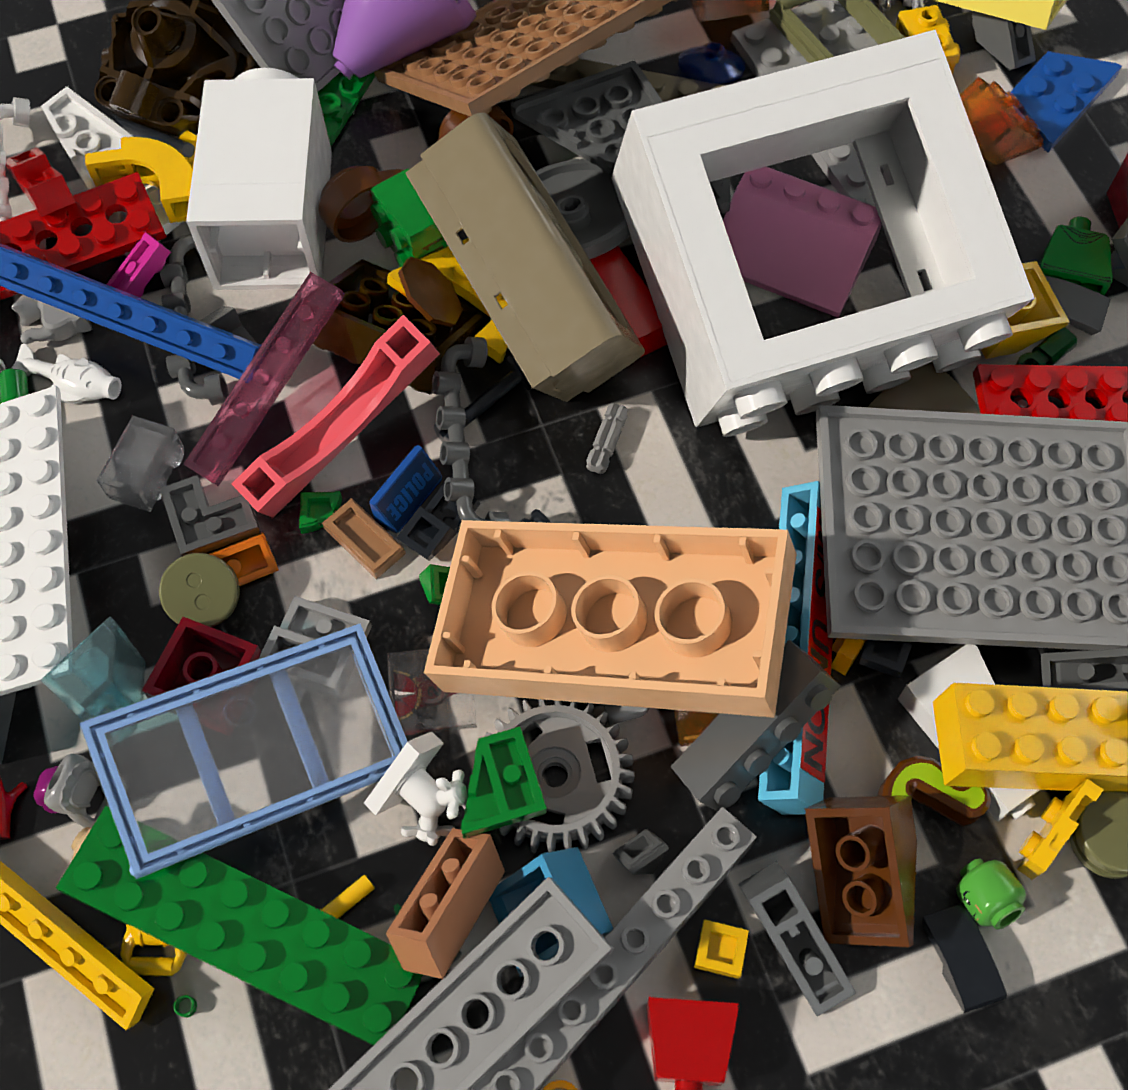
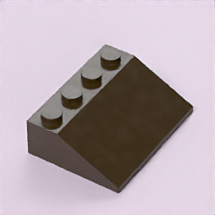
M363 259L304 299L300 339L314 344L319 349L328 350L342 356L351 363L360 365L369 354L374 343L404 315L440 353L408 385L415 391L429 395L433 393L432 378L434 372L441 371V361L446 351L454 345L464 344L468 336L475 337L487 319V315L477 307L459 300L463 311L453 327L429 322L407 300V297L387 284L390 270Z

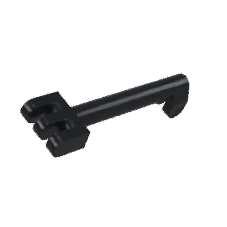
M512 354L505 360V365L511 371L464 408L466 413L464 428L520 382L528 391L532 389ZM435 423L434 430L438 438L442 442H449L448 430L438 429Z

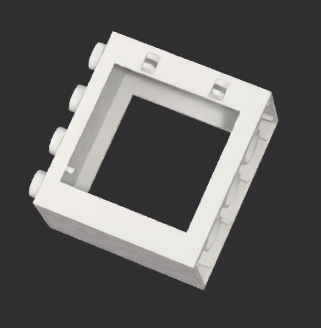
M936 30L632 110L611 178L657 315L662 324L695 428L719 421L723 436L730 437L766 424L768 422L766 413L784 406L788 403V400H791L796 415H804L817 411L819 405H832L840 400L839 391L850 388L861 381L866 393L873 394L911 379L910 370L933 362L936 373H943L965 366L981 358L980 349L999 343L1012 336L1013 333L1007 319L1035 299ZM853 143L908 298L764 340L710 182ZM885 167L884 173L882 175L880 168ZM922 271V276L919 278L918 272Z

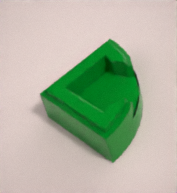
M340 491L301 493L299 520L301 534L323 528L322 522L341 507L342 495Z

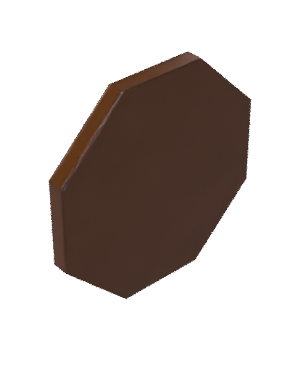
M409 257L398 272L407 300L429 322L453 327L463 311L453 284L433 263Z

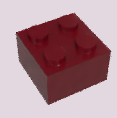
M183 616L141 691L147 698H151L258 660L262 651L256 644ZM259 680L192 704L199 724L230 737ZM175 710L172 711V712H169V713H172V714H174V715H177Z

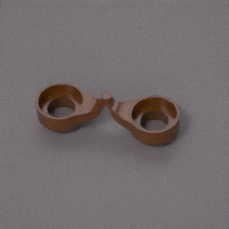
M497 104L493 105L488 115L513 136V122ZM451 110L440 126L439 140L470 116ZM351 166L341 170L327 182L322 190L319 204L321 220L341 242L353 243L371 236L375 233V229L378 228V223L370 209V206L373 205L370 188L403 170L390 169L379 171L372 166Z

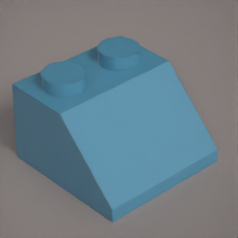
M578 847L541 854L499 883L489 899L497 921L500 924L543 881L550 877L603 937L613 930V926ZM544 933L537 939L535 950L538 957L543 961H547L556 956L559 950V941L553 933ZM516 966L520 977L524 976L521 969Z

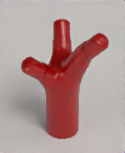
M1 777L0 840L10 839L13 805L17 797L27 789V785L21 782L10 792H6Z

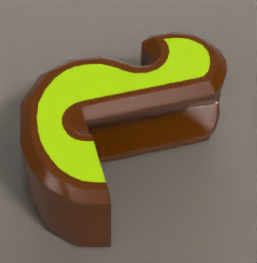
M917 755L900 761L881 784L877 796H911L914 800L962 827L976 822L986 813L991 804V796L987 787L944 786L941 763L934 758Z

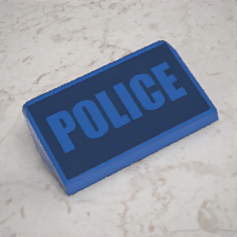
M419 445L410 451L369 501L374 520L394 533H399L419 506L424 503L442 480L440 471Z

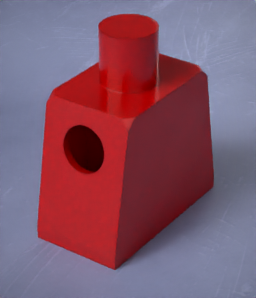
M648 997L646 1011L655 1081L675 1083V1090H703V1085H723L737 1020L738 1003Z

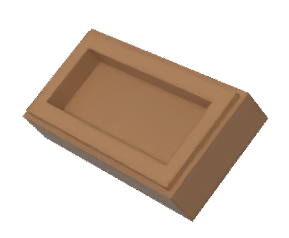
M352 498L322 522L324 529L375 579H378L406 554L404 547Z

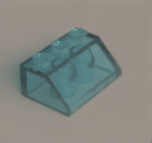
M108 617L49 671L41 681L84 722L143 701L144 693L141 690L144 687L145 660L118 624L111 617ZM138 724L105 735L109 747L112 748L117 742L122 743L126 741L136 731Z

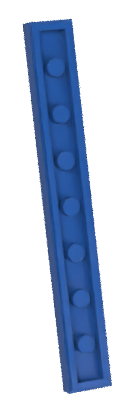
M0 243V286L248 383L254 381L263 345Z

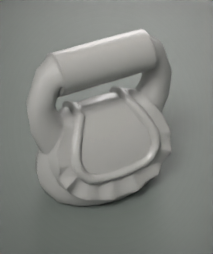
M71 753L67 755L56 769L45 792L44 803L47 807L55 812L67 814L75 823L90 828L93 827L105 805L109 807L105 796L95 818H91L86 813V809L90 807V801L101 783L93 762L79 754ZM119 773L125 792H127V781Z

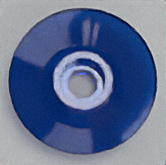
M715 42L686 49L680 54L678 59V66L683 73L693 79L707 83L732 82L739 79L745 71V63L740 56Z

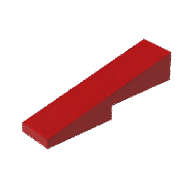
M31 148L6 159L7 169L41 217L76 203L62 174L51 167L45 153L38 148Z

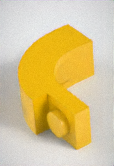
M123 137L121 138V149L85 154V165L96 187L138 172L143 184L152 185L160 190V200L169 222L186 221L193 169L187 159L172 146L150 138Z

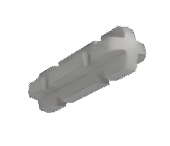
M616 403L608 405L604 415L605 419L602 420L592 445L594 447L590 450L586 460L588 470L598 474L606 472L610 462L609 458L613 455L622 432L621 427L624 426L627 419L628 410L625 406Z

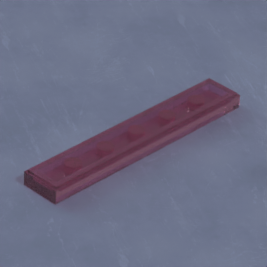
M310 271L184 462L185 466L217 486L221 484L345 294L341 289Z

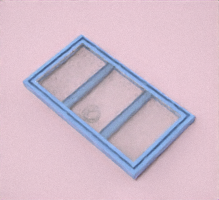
M361 623L80 723L130 863L129 871L135 879L380 781L408 742Z

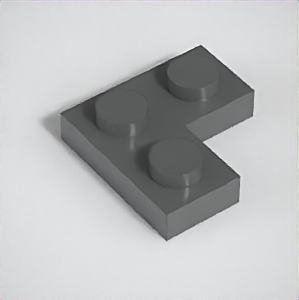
M198 475L160 488L181 556L192 553H208L261 534L252 506L242 495L209 507Z

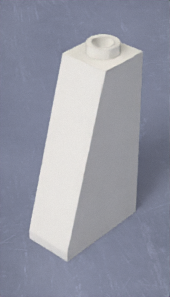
M966 644L906 685L898 698L938 749L933 701L952 683L995 685L976 645ZM988 788L991 796V804L988 811L997 822L1008 814H1011L1016 820L1036 805L1031 797L1039 790Z

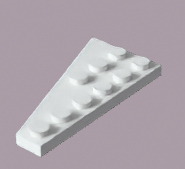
M67 86L41 106L87 190L96 186L85 165V154L121 149V138L134 137ZM143 184L167 235L182 222L170 223L160 200V190L152 185ZM115 212L110 216L109 222L120 223L126 219L127 213Z

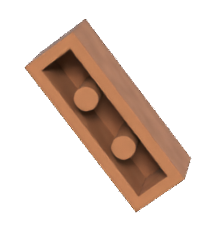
M451 829L386 932L403 970L443 979L505 873L490 834L481 833L463 839L460 829Z

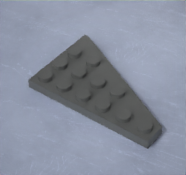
M634 60L510 104L511 114L516 120L608 173L613 174L632 110L662 103L663 101ZM717 180L710 182L720 214L730 211L731 200Z

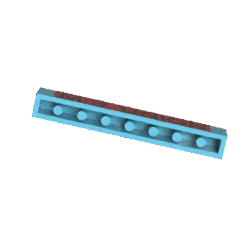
M814 481L782 488L779 529L789 531L796 551L785 643L790 639L808 653L831 676L833 638L827 637L820 482ZM829 704L822 710H819L802 727L798 737L792 742L787 743L771 760L767 770L760 774L758 801L782 815L806 814L805 808L823 800Z

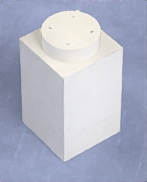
M256 68L241 73L234 80H204L186 222L214 290L316 289L322 287L326 224L319 216V204L322 190L330 180L332 151L314 78H298L291 73L274 68Z

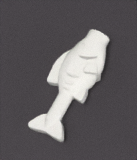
M26 344L21 345L17 360L11 368L23 370L26 372L27 377L30 374H36L50 378L53 382L51 387L57 386L60 389L61 401L68 404H79L87 400L103 398L113 400L118 397L121 391V380L112 376L96 362L88 361L84 357L81 359H70L63 354L58 355L56 364L37 360L35 353Z

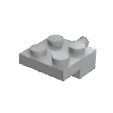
M294 596L280 627H273L259 659L360 623L367 639L372 625L370 620ZM349 648L286 670L298 703L300 704L305 692H318L340 700L355 663Z

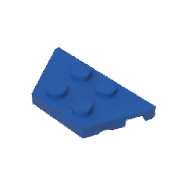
M1048 51L1013 88L1008 102L1016 112L1022 115L1023 122L1030 131L1034 129L1038 131L1043 138L1041 146L1049 153L1118 76L1122 65Z

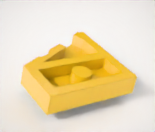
M1086 779L1063 799L1055 796L1041 815L1046 824L1038 834L1033 831L1021 846L1019 853L1024 858L1017 870L1031 880L1045 872L1078 827L1079 823L1076 821L1084 808L1091 802H1096L1104 789L1091 780Z

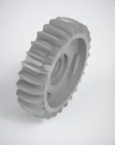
M524 699V713L518 715L515 710L509 707L508 716L510 723L506 724L498 718L495 720V727L498 733L519 726L523 735L536 728L542 731L527 747L547 811L565 816L563 825H548L527 819L501 827L500 834L504 837L513 829L516 831L514 836L516 846H520L527 837L530 838L531 852L536 853L540 843L545 842L547 843L549 853L555 851L556 843H563L564 849L572 848V841L578 839L583 849H587L588 834L592 833L594 837L602 841L604 839V832L601 825L605 824L611 829L617 826V821L611 813L615 812L621 815L626 813L627 807L619 798L630 799L632 797V788L623 784L633 783L635 773L623 768L632 766L634 758L632 754H620L628 748L629 742L627 738L614 740L619 735V725L615 724L605 728L608 714L604 711L597 718H594L593 703H589L584 711L578 709V702H570L569 706H564L562 701L554 700V705H547L546 700L539 699L538 707L532 709L529 702ZM486 732L485 736L492 735V733ZM596 742L605 753L612 778L600 783L596 781L587 748L588 744ZM551 766L562 767L568 775L566 782L560 787L548 786L542 778L547 768Z

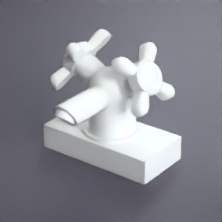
M432 731L405 744L364 804L377 815L400 804L405 799L421 817L417 826H403L401 828L402 836H416L419 840L434 846L437 844L440 836L447 837L451 829H455L454 826L450 825L438 826V816L448 806L447 817L449 819L456 818L459 814V806L461 805L464 809L466 808L468 792L466 786L462 783L464 772L461 769L453 771L451 782L446 778H438L435 781L426 772V767L444 744Z

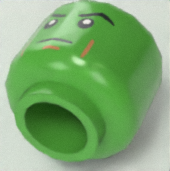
M979 858L968 863L960 871L962 879L956 888L958 899L968 909L977 924L985 927L993 926L999 930L1015 922L1024 913L1025 907L1023 903L1026 899V891L1005 863L998 860L984 862Z

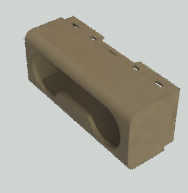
M477 113L468 117L420 154L423 160L405 174L533 389L568 402L582 391L591 392L644 354L645 349L520 145L510 133L488 114ZM462 229L469 238V241L463 244L458 235V232ZM502 294L508 304L503 309L496 299V296Z

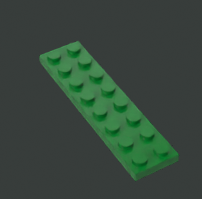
M106 805L56 886V889L373 1046L405 1016L424 976L403 970L391 944L204 853L135 879L129 871L130 863L111 810ZM136 820L148 854L180 842Z

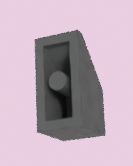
M971 10L976 41L1009 70L1036 61L1030 26Z

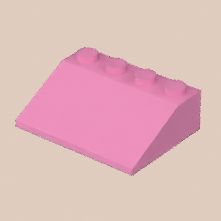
M769 167L744 173L730 202V211L726 212L723 219L744 282L839 318L877 240L882 225L875 206Z

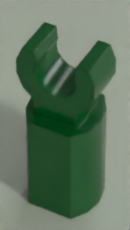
M1063 327L1044 339L1032 352L1022 354L1015 365H1054L1077 346V336L1066 327Z

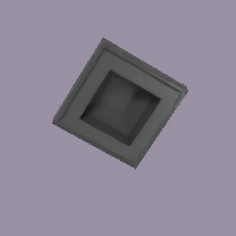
M645 829L616 849L613 855L632 874H653L669 848L652 831Z

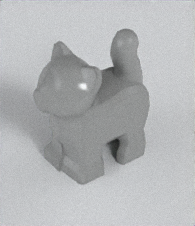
M25 295L19 297L16 303L11 306L19 314L22 326L30 325L40 318L42 320V328H31L23 332L20 339L24 344H31L35 341H62L71 338L77 333L92 330L89 320Z

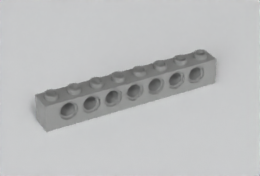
M721 807L605 937L615 950L498 1065L484 1076L473 1089L541 1090L747 854L757 836L724 807Z

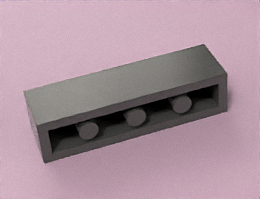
M789 639L784 644L775 718L720 713L672 764L671 768L699 802L717 812L721 807L726 809L739 799L741 792L757 775L767 770L771 760L784 746L798 737L802 727L819 710H822L830 703L832 696L841 686L808 653Z

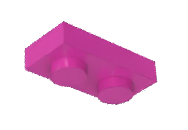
M145 232L142 239L138 241L106 285L141 298L145 286L154 274L162 270L166 263V258L171 251Z

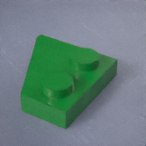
M520 726L478 738L474 766L468 788V798L461 824L463 839L546 814L545 801Z

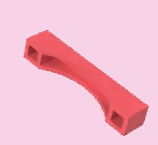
M402 315L374 343L356 373L327 406L289 438L260 455L231 484L257 512L274 518L440 353Z

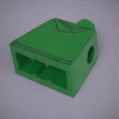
M1082 216L1072 218L1068 226L1062 224L1056 226L1039 263L1043 274L1083 286L1105 296L1112 284L1110 238L1104 233L1091 231V221Z

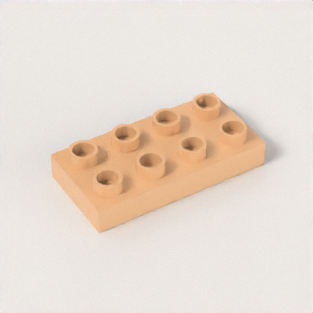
M462 520L424 674L443 692L775 718L796 562V551L789 531L786 529Z

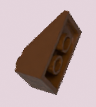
M911 796L830 797L805 808L822 931L826 942L829 944L912 946L914 936L917 836Z

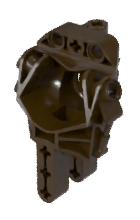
M211 0L130 1L126 12L117 13L112 16V43L109 48H105L102 51V66L99 70V80L95 85L94 94L96 100L117 116L180 137L186 130L193 134H198L200 116L196 112L200 113L204 80H234L245 71L261 67ZM179 46L173 53L166 55L167 52H171L173 49ZM180 113L179 117L174 121L176 115Z

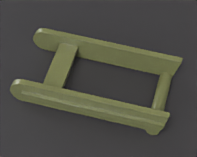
M776 0L773 9L769 12L770 21L808 63L834 57L791 10V8L808 0ZM837 0L879 45L905 38L870 0Z

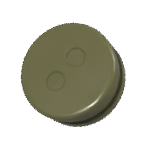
M192 553L175 560L165 570L159 585L161 605L166 614L177 624H179L184 616L209 627L217 626L228 619L234 612L240 595L238 578L233 569L222 559L206 553Z
M1102 792L1096 802L1093 801L1084 808L1076 821L1079 825L1069 838L1070 844L1079 861L1093 873L1112 879L1128 877V792Z

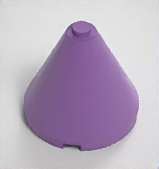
M345 0L333 50V57L337 60L334 66L348 79H351L353 75L360 79L467 29L476 18V13L467 0Z

